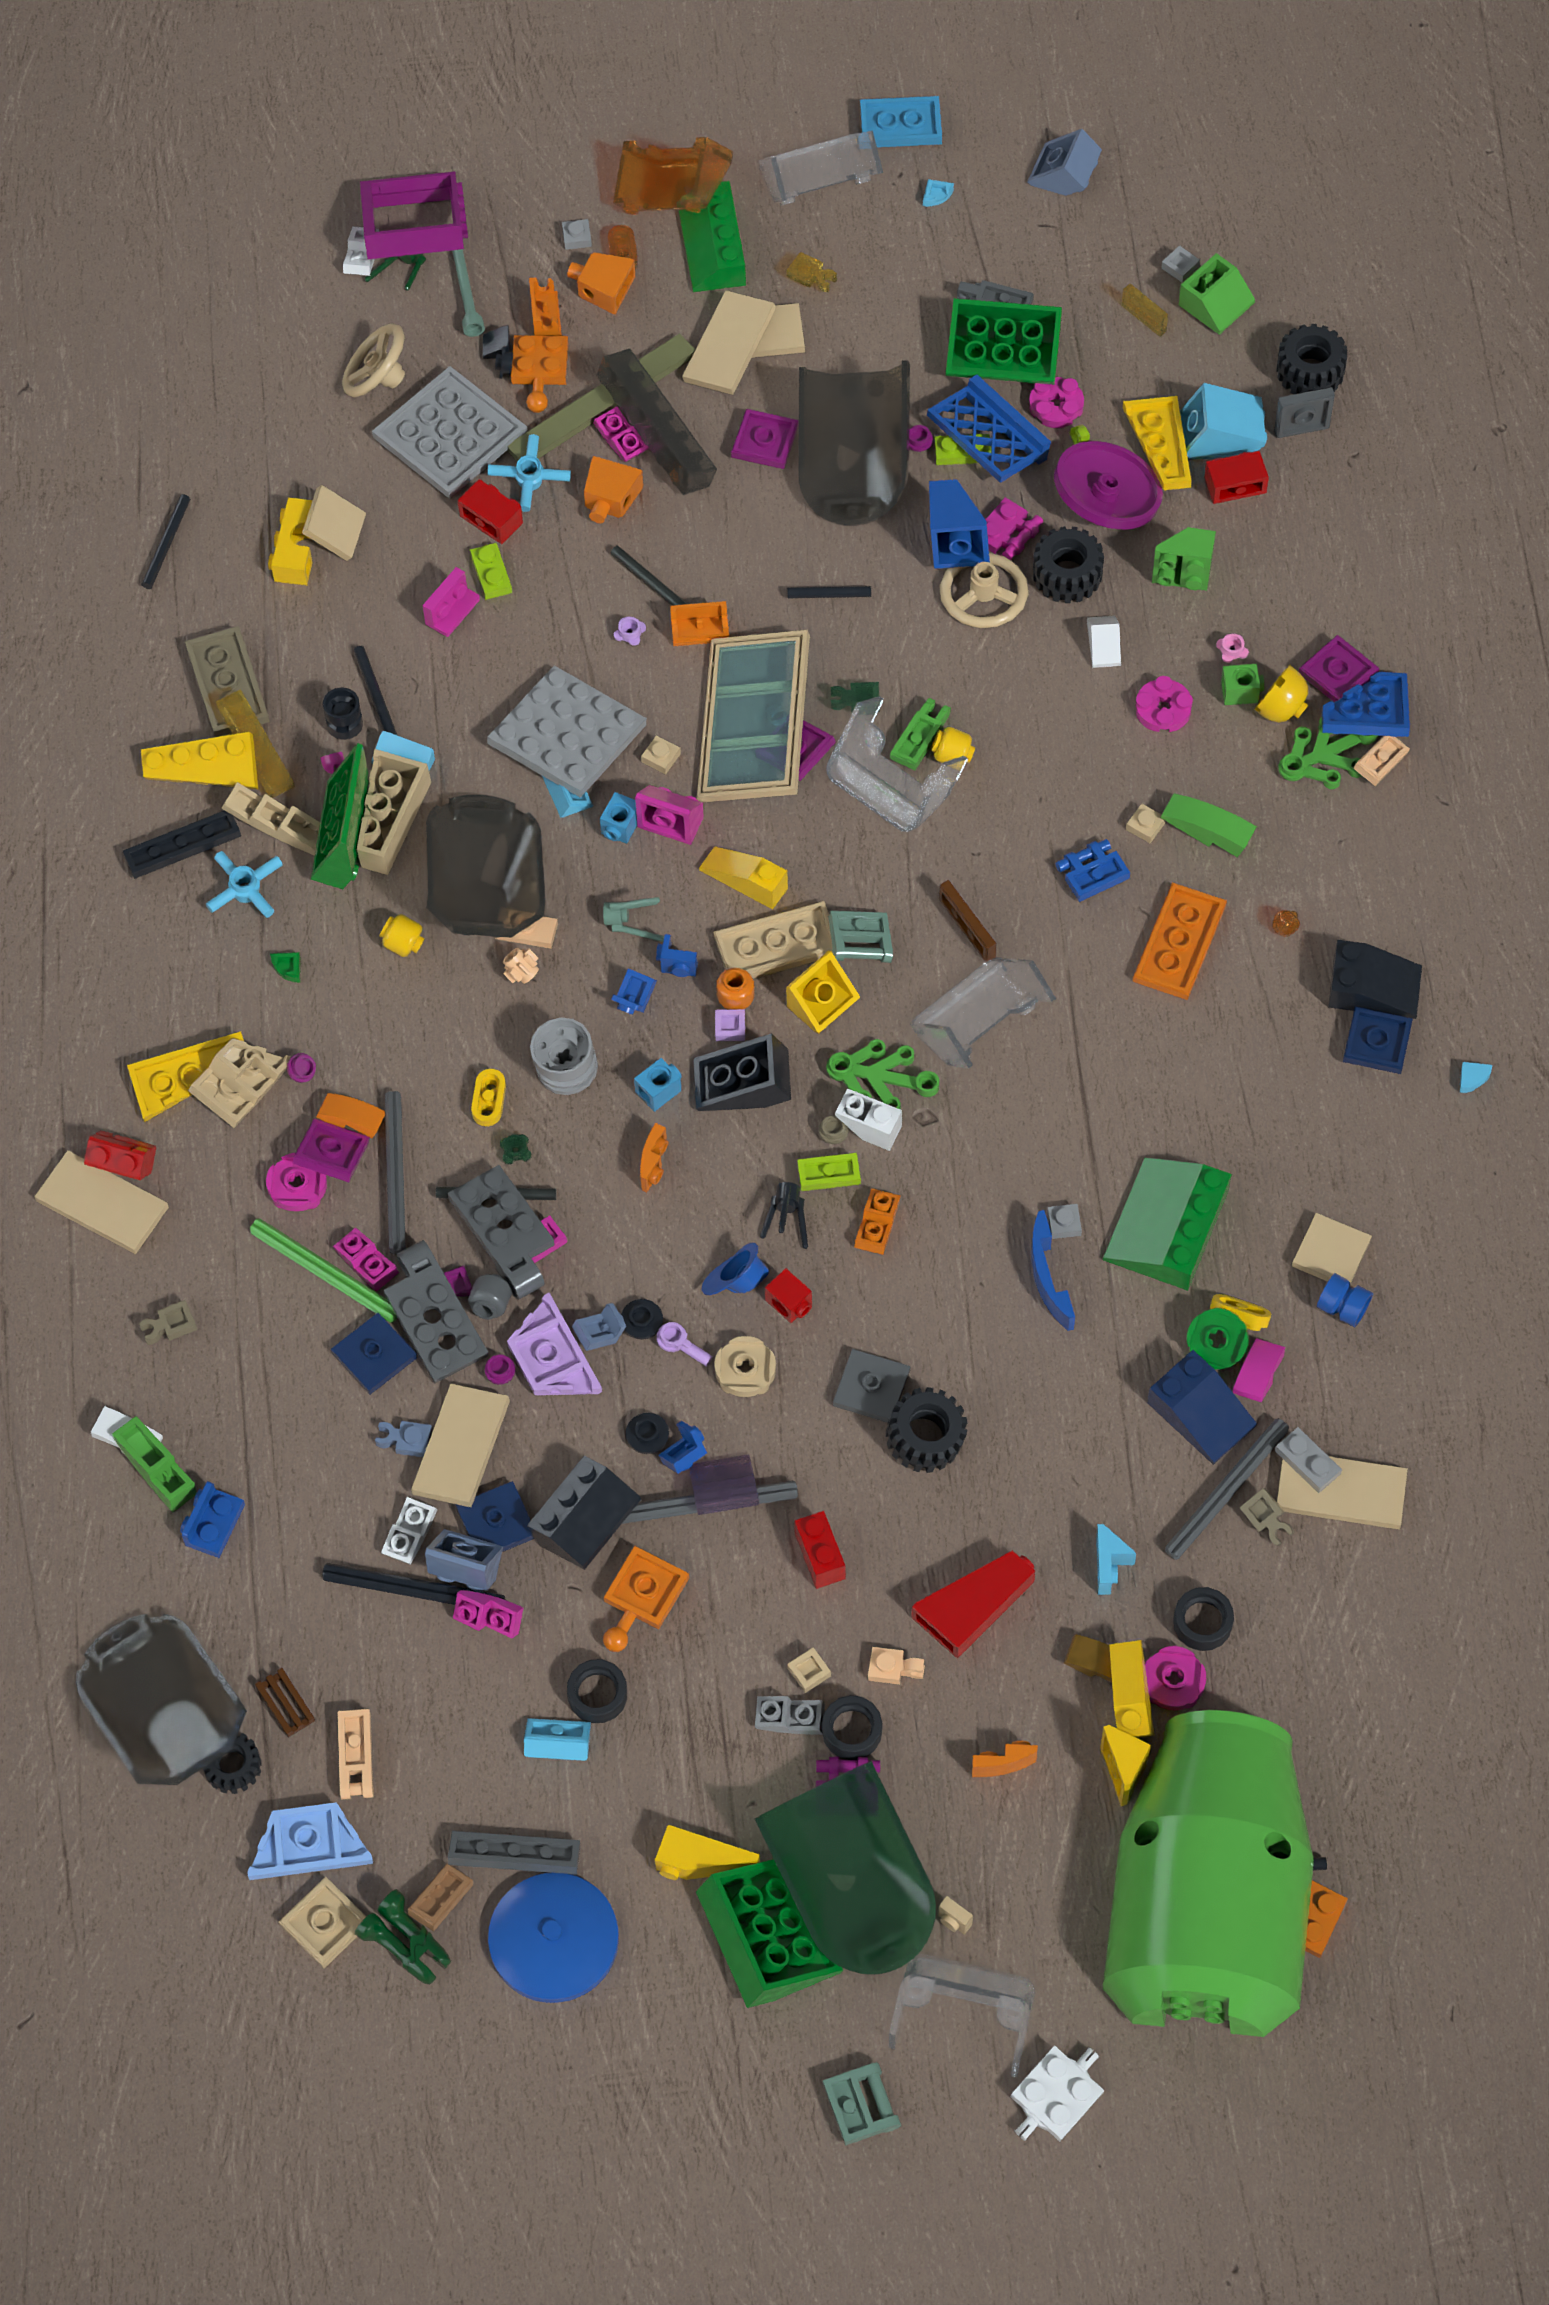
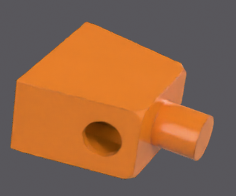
M592 253L585 266L572 262L567 276L577 280L580 298L616 315L636 277L635 262L631 258Z
M593 456L584 489L585 507L591 510L589 518L601 524L604 523L607 515L618 518L623 517L643 488L642 470Z

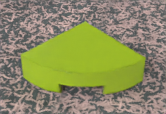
M1083 424L1070 429L1069 434L1074 445L1090 441V433Z

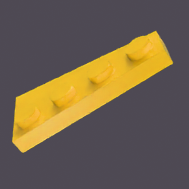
M1170 396L1123 401V410L1163 490L1191 488V475L1178 397Z
M251 732L141 749L143 777L147 780L191 782L202 785H222L224 787H234L238 782L248 789L258 790L254 739Z
M241 1031L127 1065L144 1122L192 1095L188 1091L190 1086L209 1068L215 1055L232 1038L244 1041Z

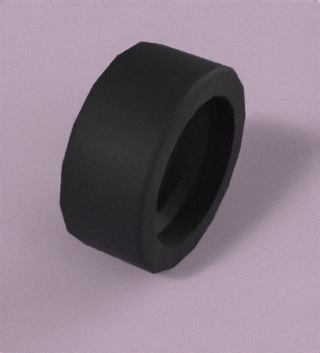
M1198 1587L1185 1592L1178 1600L1173 1616L1174 1631L1179 1640L1189 1648L1198 1651L1213 1650L1222 1646L1229 1638L1234 1623V1610L1229 1599L1220 1591L1209 1587ZM1196 1603H1207L1217 1608L1222 1615L1220 1629L1211 1635H1200L1190 1630L1185 1623V1614L1190 1606Z
M592 1659L579 1664L571 1672L567 1682L568 1702L572 1711L580 1719L591 1723H605L615 1719L623 1711L627 1702V1683L622 1671L614 1663L603 1659ZM593 1675L609 1677L616 1687V1695L613 1701L600 1708L586 1706L579 1697L581 1683Z
M849 1695L838 1698L828 1706L823 1715L822 1734L824 1743L833 1754L842 1759L857 1760L858 1757H867L875 1751L881 1742L883 1723L879 1710L871 1701L864 1697ZM856 1711L866 1715L871 1724L868 1738L862 1743L854 1745L845 1744L838 1740L834 1734L833 1726L834 1721L840 1714Z

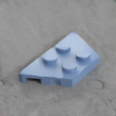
M337 1802L272 1811L267 1823L266 1833L259 1842L258 1852L252 1867L250 1866L248 1869L249 1880L368 1865L373 1864V1858L353 1826L346 1819Z

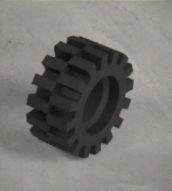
M231 1731V1735L227 1736L226 1732L220 1733L221 1738L217 1740L214 1736L210 1739L212 1744L210 1746L206 1744L204 1747L205 1754H202L201 1757L203 1771L208 1782H211L212 1787L216 1790L220 1788L221 1792L226 1794L228 1790H231L232 1794H237V1789L242 1788L244 1792L248 1789L247 1784L251 1783L254 1785L256 1782L255 1776H260L262 1761L254 1741L252 1739L249 1740L246 1734L241 1733L238 1736L237 1731ZM229 1752H237L244 1758L242 1767L234 1773H226L219 1766L221 1758Z

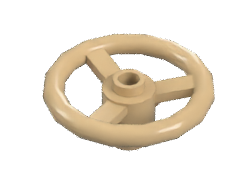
M393 323L382 326L370 334L358 347L344 372L342 385L346 395L354 398L365 395L379 383L384 387L389 386L390 388H395L400 384L405 375L402 366L397 362L405 339L401 326ZM393 335V344L391 346L389 353L387 354L386 350L389 341V336ZM377 344L376 351L369 352ZM364 359L365 366L358 370L359 365ZM367 376L370 377L362 384L354 386V384L366 378Z
M989 553L990 563L980 562L973 566L970 590L956 602L952 599L951 585L954 577L967 567L948 568L940 583L941 602L952 617L965 625L976 628H991L1010 622L1023 610L1029 595L1027 579L1018 565L1004 556ZM995 566H999L1011 574L1016 582L1017 594L998 586L999 573ZM996 598L1011 605L1005 612L991 617H978L964 612L977 600L988 602Z

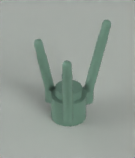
M654 897L627 902H604V925H612V932H625L663 942L664 936L623 925V922L629 921V909L657 905L660 902V898Z

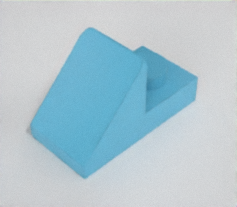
M1098 1524L1096 1533L1098 1595H1111L1112 1584L1118 1583L1117 1565H1134L1136 1553L1104 1524Z

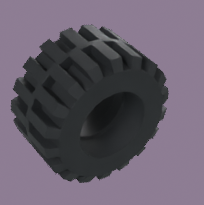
M1304 324L1299 325L1298 330L1296 328L1291 329L1289 335L1285 334L1279 346L1276 372H1278V380L1283 381L1282 386L1285 389L1290 388V393L1293 395L1331 387L1335 392L1338 389V385L1342 384L1345 374L1348 350L1347 346L1344 345V339L1337 337L1338 332L1335 330L1329 331L1328 327L1324 325L1317 327V324H1311V326L1307 327ZM1303 359H1316L1322 363L1310 364L1304 362Z
M1066 526L1060 527L1059 531L1052 529L1049 531L1048 536L1043 535L1040 538V543H1037L1035 546L1033 559V580L1036 582L1037 589L1039 591L1043 590V595L1047 598L1052 596L1053 601L1059 602V600H1065V603H1071V600L1081 602L1084 596L1086 598L1091 597L1093 591L1098 590L1099 584L1102 581L1104 553H1102L1103 547L1101 543H1097V538L1094 535L1089 536V531L1084 529L1078 531V527L1073 526L1072 529H1066ZM1072 561L1080 566L1066 569L1058 566L1057 563Z
M927 1387L925 1392H922L920 1388L913 1390L912 1395L908 1392L903 1395L901 1401L898 1400L887 1423L886 1437H889L887 1446L888 1449L894 1448L892 1456L896 1460L898 1458L903 1459L901 1465L907 1468L910 1464L914 1466L913 1471L920 1472L921 1468H925L926 1473L934 1471L936 1466L941 1470L946 1467L947 1462L951 1464L959 1453L967 1435V1429H965L968 1424L967 1417H962L964 1409L961 1405L955 1406L957 1400L953 1396L949 1399L945 1397V1391L940 1389L938 1393H934L933 1388ZM916 1419L931 1420L939 1426L943 1438L931 1442L922 1440L914 1434L910 1422Z

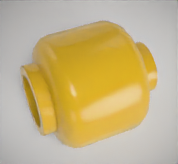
M946 727L943 731L939 730L937 732L931 751L934 752V758L938 762L953 768H960L964 761L970 763L975 747L971 746L972 737L968 733L953 727Z
M398 914L395 918L390 916L379 935L383 938L382 945L401 957L408 956L411 951L417 954L425 938L420 936L422 926L403 914Z

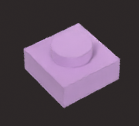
M745 1009L715 1010L716 1041H745Z

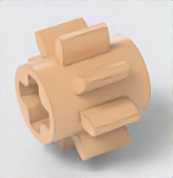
M515 948L503 960L504 968L506 969L503 974L512 983L521 981L525 984L539 970L536 966L538 964L536 962L538 957L530 948L526 951Z

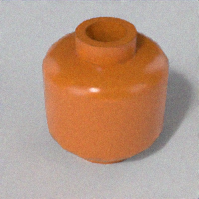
M730 968L722 972L717 979L716 985L719 1003L728 1010L746 1009L750 1006L755 993L754 980L751 974L741 968Z

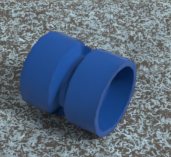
M1334 1273L1318 1300L1317 1308L1332 1315L1338 1312L1339 1320L1355 1328L1364 1316L1372 1300L1373 1292L1359 1285L1351 1288L1348 1279Z

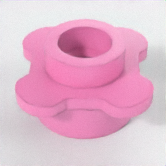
M1228 634L1216 643V647L1222 652V660L1226 663L1232 662L1233 659H1244L1248 656L1249 651L1244 647V640L1240 635Z

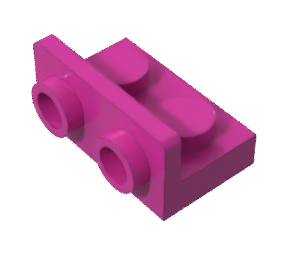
M455 567L422 605L425 624L446 637L450 636L480 601L479 594L467 588L466 575L463 570Z

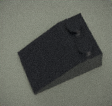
M1337 940L1328 1008L1354 1011L1355 1007L1416 1019L1422 965L1367 943Z
M772 1033L694 1058L695 1099L698 1111L767 1108L791 1100L789 1051Z

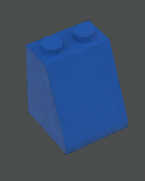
M957 479L929 481L930 531L934 569L976 566L980 562L990 563L987 521Z

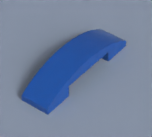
M1045 1210L1038 1211L1033 1228L1031 1250L1033 1275L1039 1294L1047 1309L1060 1325L1067 1331L1074 1330L1075 1314L1068 1290L1055 1292L1044 1254V1251L1051 1250L1052 1235Z

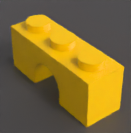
M288 497L286 508H281L280 531L276 530L274 547L276 548L274 554L271 553L268 560V569L272 570L274 582L306 586L308 584L313 563L310 547L300 546L297 543L304 539H311L304 535L302 531L313 500Z

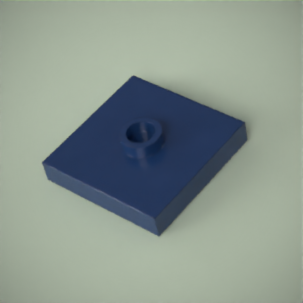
M1355 1007L1343 1062L1401 1074L1413 1019Z
M379 1312L331 1348L332 1354L369 1395L417 1359L415 1351Z
M513 1481L475 1496L472 1507L456 1504V1509L468 1536L503 1546L502 1552L535 1539L527 1526L531 1520Z

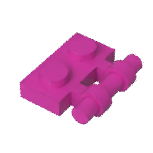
M1005 497L986 519L989 551L996 554L1003 547L1005 550L1002 555L1011 560L1015 555H1019L1024 550V544L1030 538H1034L1038 534L1043 519L1035 515L1031 520L1025 521L1028 511ZM1016 530H1017L1018 532H1020V533L1017 535V537H1012V538H1011V535H1012Z

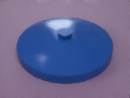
M544 1873L523 1880L503 1896L491 1917L488 1944L496 1971L511 1989L535 2001L559 2003L585 1995L606 1977L617 1955L619 1931L611 1904L593 1884L571 1874Z

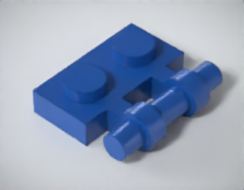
M1107 839L1098 843L1093 841L1087 844V848L1077 853L1070 852L1064 855V859L1055 862L1056 868L1060 873L1068 869L1071 870V872L1065 874V881L1079 902L1130 879V871L1117 851L1105 855L1104 852L1111 849L1110 842ZM1091 858H1092L1093 860H1095V861L1090 862V863H1088V864H1086V865H1084V866L1082 865L1083 862H1085V861H1087V860H1089V859H1091Z

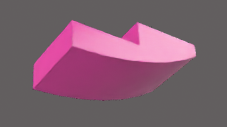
M618 406L599 416L593 422L606 442L624 462L631 460L649 448L635 426L629 425Z
M356 1227L333 1246L339 1256L376 1292L399 1273L396 1265L377 1250L375 1244Z
M1256 1338L1237 1377L1233 1393L1262 1402L1273 1384V1375L1284 1358L1285 1347Z
M460 1590L457 1592L453 1619L477 1631L487 1626L512 1639L519 1634L523 1607L491 1595Z

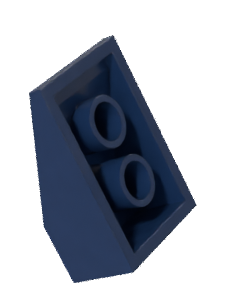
M1194 1350L1189 1352L1149 1388L1147 1403L1213 1465L1257 1426L1256 1421L1216 1370Z

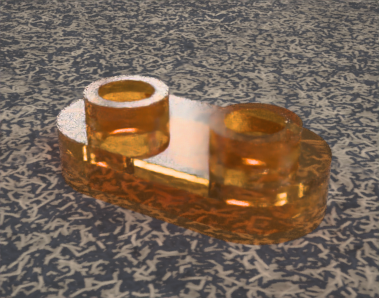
M625 225L614 226L608 232L609 253L613 256L634 259L636 270L638 255L634 232Z

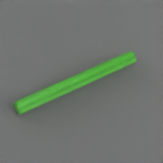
M256 1219L251 1225V1234L374 1313L379 1312L388 1322L393 1323L397 1319L388 1300L262 1219Z

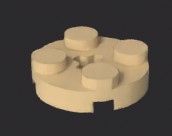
M751 1336L736 1337L717 1352L715 1375L722 1390L726 1393L739 1397L764 1394L775 1378V1356L771 1349L769 1350L764 1345V1342L758 1338ZM743 1361H749V1366L754 1368L748 1372H742L740 1369H737V1366H741Z

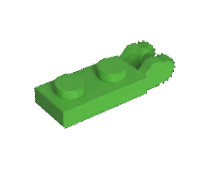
M927 699L921 710L916 712L892 749L890 759L912 770H916L933 744L937 732L942 730V726L950 715L951 707L944 705L936 718L930 717V714L934 710L935 700Z

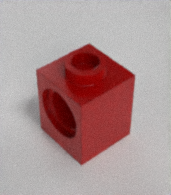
M785 1268L765 1287V1301L789 1323H792L798 1317L803 1318L811 1310L812 1291Z

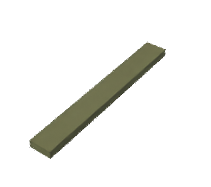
M679 333L515 439L507 446V451L518 461L526 455L528 436L535 434L539 436L537 458H541L593 424L594 420L617 406H621L690 361L695 349Z

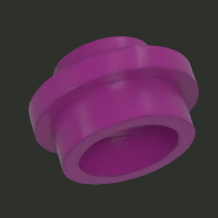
M915 425L906 433L905 442L911 450L921 452L931 447L933 436L927 427Z
M298 1053L288 1060L287 1072L292 1080L304 1083L313 1078L316 1071V1063L309 1055Z
M495 1355L485 1364V1375L493 1384H506L515 1375L514 1362L505 1355Z

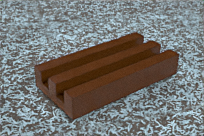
M283 1668L278 1669L275 1675L272 1676L270 1674L267 1676L265 1681L255 1683L258 1692L288 1738L315 1722L314 1716ZM282 1680L305 1716V1719L302 1721L278 1686L277 1682ZM272 1687L295 1723L294 1726L290 1727L266 1691L267 1688Z

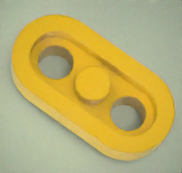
M483 1070L476 1078L471 1111L474 1121L481 1126H492L502 1116L506 1082L504 1075L499 1070ZM495 1085L496 1088L489 1090L487 1086ZM485 1111H491V1112H492V1113H491L490 1115H488V1116L482 1115V1113L485 1112Z
M1223 1294L1214 1295L1210 1305V1309L1225 1308L1233 1311L1245 1322L1247 1328L1253 1331L1267 1328L1272 1315L1269 1310L1261 1306Z

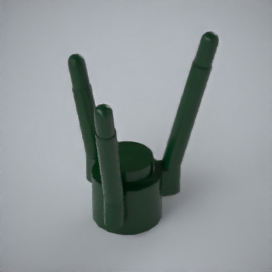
M423 254L387 257L364 280L369 282L400 257L407 264L415 263L405 286V290L408 291L426 258Z

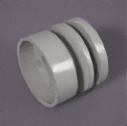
M561 1017L549 1020L537 1029L532 1036L530 1050L538 1078L544 1087L555 1094L571 1095L579 1093L590 1086L596 1077L598 1062L590 1033L585 1026L574 1019Z

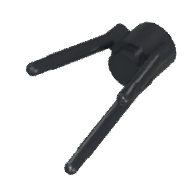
M782 1182L777 1185L776 1195L771 1197V1205L763 1224L760 1238L764 1239L766 1237L776 1209L781 1212L779 1233H783L785 1230L787 1213H793L797 1209L802 1247L807 1249L808 1237L804 1215L805 1199L800 1197L801 1189L797 1184Z

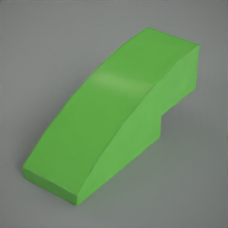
M1175 793L1160 816L1163 820L1206 846L1210 847L1214 843L1237 858L1245 849L1257 828L1252 823L1222 808Z
M137 1416L112 1433L113 1439L172 1512L196 1495L195 1483L177 1465L174 1456Z

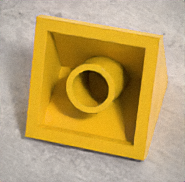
M827 951L786 987L787 1008L818 1034L860 998L832 951Z
M1111 1725L1103 1727L1100 1749L1120 1805L1124 1806L1128 1804L1147 1767L1151 1745Z

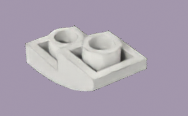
M407 1497L396 1525L392 1524L381 1553L411 1565L427 1535L437 1509Z

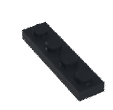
M224 810L123 850V855L134 879L239 838L241 837V832L233 815Z

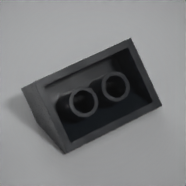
M583 1456L527 1526L539 1546L585 1570L641 1501V1497L609 1468Z

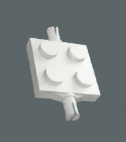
M1054 2045L1014 2090L1010 2097L1023 2108L1027 2116L1024 2122L1015 2130L1019 2136L1028 2127L1021 2135V2139L1026 2140L1038 2126L1047 2130L1060 2142L1103 2094L1104 2090L1090 2078L1087 2072L1088 2068L1099 2058L1095 2052L1088 2061H1085L1094 2050L1087 2048L1086 2052L1076 2062L1068 2058Z

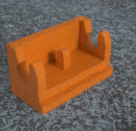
M536 277L529 278L534 335L562 336L558 292L554 289V281L548 278V285L540 287Z
M726 601L670 606L673 646L711 643L712 639L729 637Z

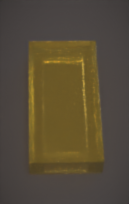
M1128 284L1123 288L1122 306L1159 337L1166 333L1168 314L1132 284Z

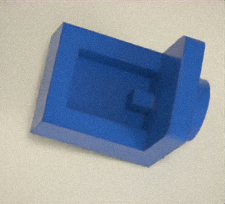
M665 934L663 944L658 943L656 951V961H661V972L670 973L677 977H696L698 968L697 952L672 949L671 935Z
M628 968L618 994H613L611 1000L619 1003L617 1009L633 1015L635 1010L644 1013L657 980Z
M683 1421L676 1424L683 1438L659 1454L663 1465L677 1474L689 1469L695 1461L707 1454L702 1443L704 1436L695 1425L691 1427Z

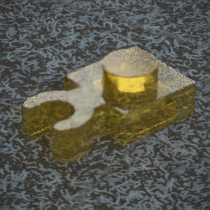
M802 252L798 254L786 270L788 278L809 288L813 283H816L823 292L830 291V283L825 280H831L835 283L837 281V273L831 269L823 270V262Z

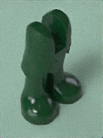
M395 1889L382 1900L377 1911L384 1920L392 1924L410 1940V1948L401 1942L375 1913L369 1914L362 1920L355 1930V1935L362 1941H375L382 1945L403 1964V1968L420 1982L430 1985L435 1981L436 1976L420 1960V1957L426 1952L444 1969L450 1965L451 1959L445 1949L434 1939L431 1932L426 1930L424 1925L420 1929L404 1911L405 1898L398 1889Z

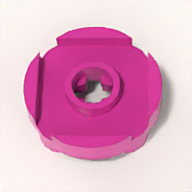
M1055 377V385L1035 383V387L1030 393V413L1034 418L1036 416L1041 420L1042 425L1046 427H1067L1073 424V420L1078 416L1080 417L1083 413L1084 395L1078 387V382L1073 378ZM1058 399L1062 402H1060V406H1054V402L1050 401Z
M1160 676L1156 680L1148 682L1139 690L1135 704L1137 718L1143 726L1152 731L1160 732V729H1169V732L1179 730L1190 719L1193 698L1182 684L1171 680L1168 676ZM1159 702L1169 703L1170 708L1163 707L1159 709Z
M295 1153L281 1157L282 1160L277 1162L275 1166L273 1164L266 1176V1186L274 1205L288 1211H304L318 1207L327 1189L326 1175L293 1164ZM295 1177H300L304 1183L300 1187H293L289 1182H293Z
M1168 1646L1160 1649L1158 1653L1152 1657L1150 1656L1146 1661L1145 1669L1148 1691L1152 1704L1167 1710H1183L1193 1707L1202 1696L1206 1684V1670L1190 1650L1179 1646ZM1172 1672H1178V1677L1182 1678L1183 1681L1178 1682L1177 1685H1172L1170 1681L1165 1679V1676L1168 1677L1171 1676Z

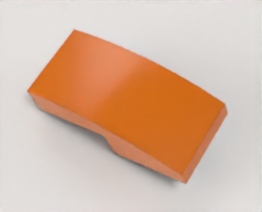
M328 1093L316 1117L341 1128L347 1125L373 1139L385 1116V1111L355 1098Z
M655 1123L651 1129L641 1157V1188L646 1193L652 1184H658L664 1170L662 1169L661 1156L666 1151L669 1143L666 1127Z
M871 1189L864 1208L863 1219L855 1239L854 1248L884 1255L900 1202V1195Z
M1014 1741L1012 1744H1005L1004 1756H998L997 1753L990 1751L973 1755L972 1777L1000 1776L1026 1768L1036 1762L1038 1745H1031L1027 1741Z

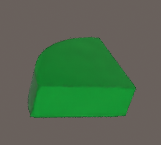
M300 952L270 953L272 965L277 974L285 980L300 983Z

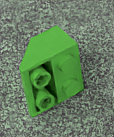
M1217 253L1180 286L1179 306L1219 335L1255 303V298L1237 267Z
M1187 527L1158 544L1155 549L1152 583L1207 591L1216 531Z

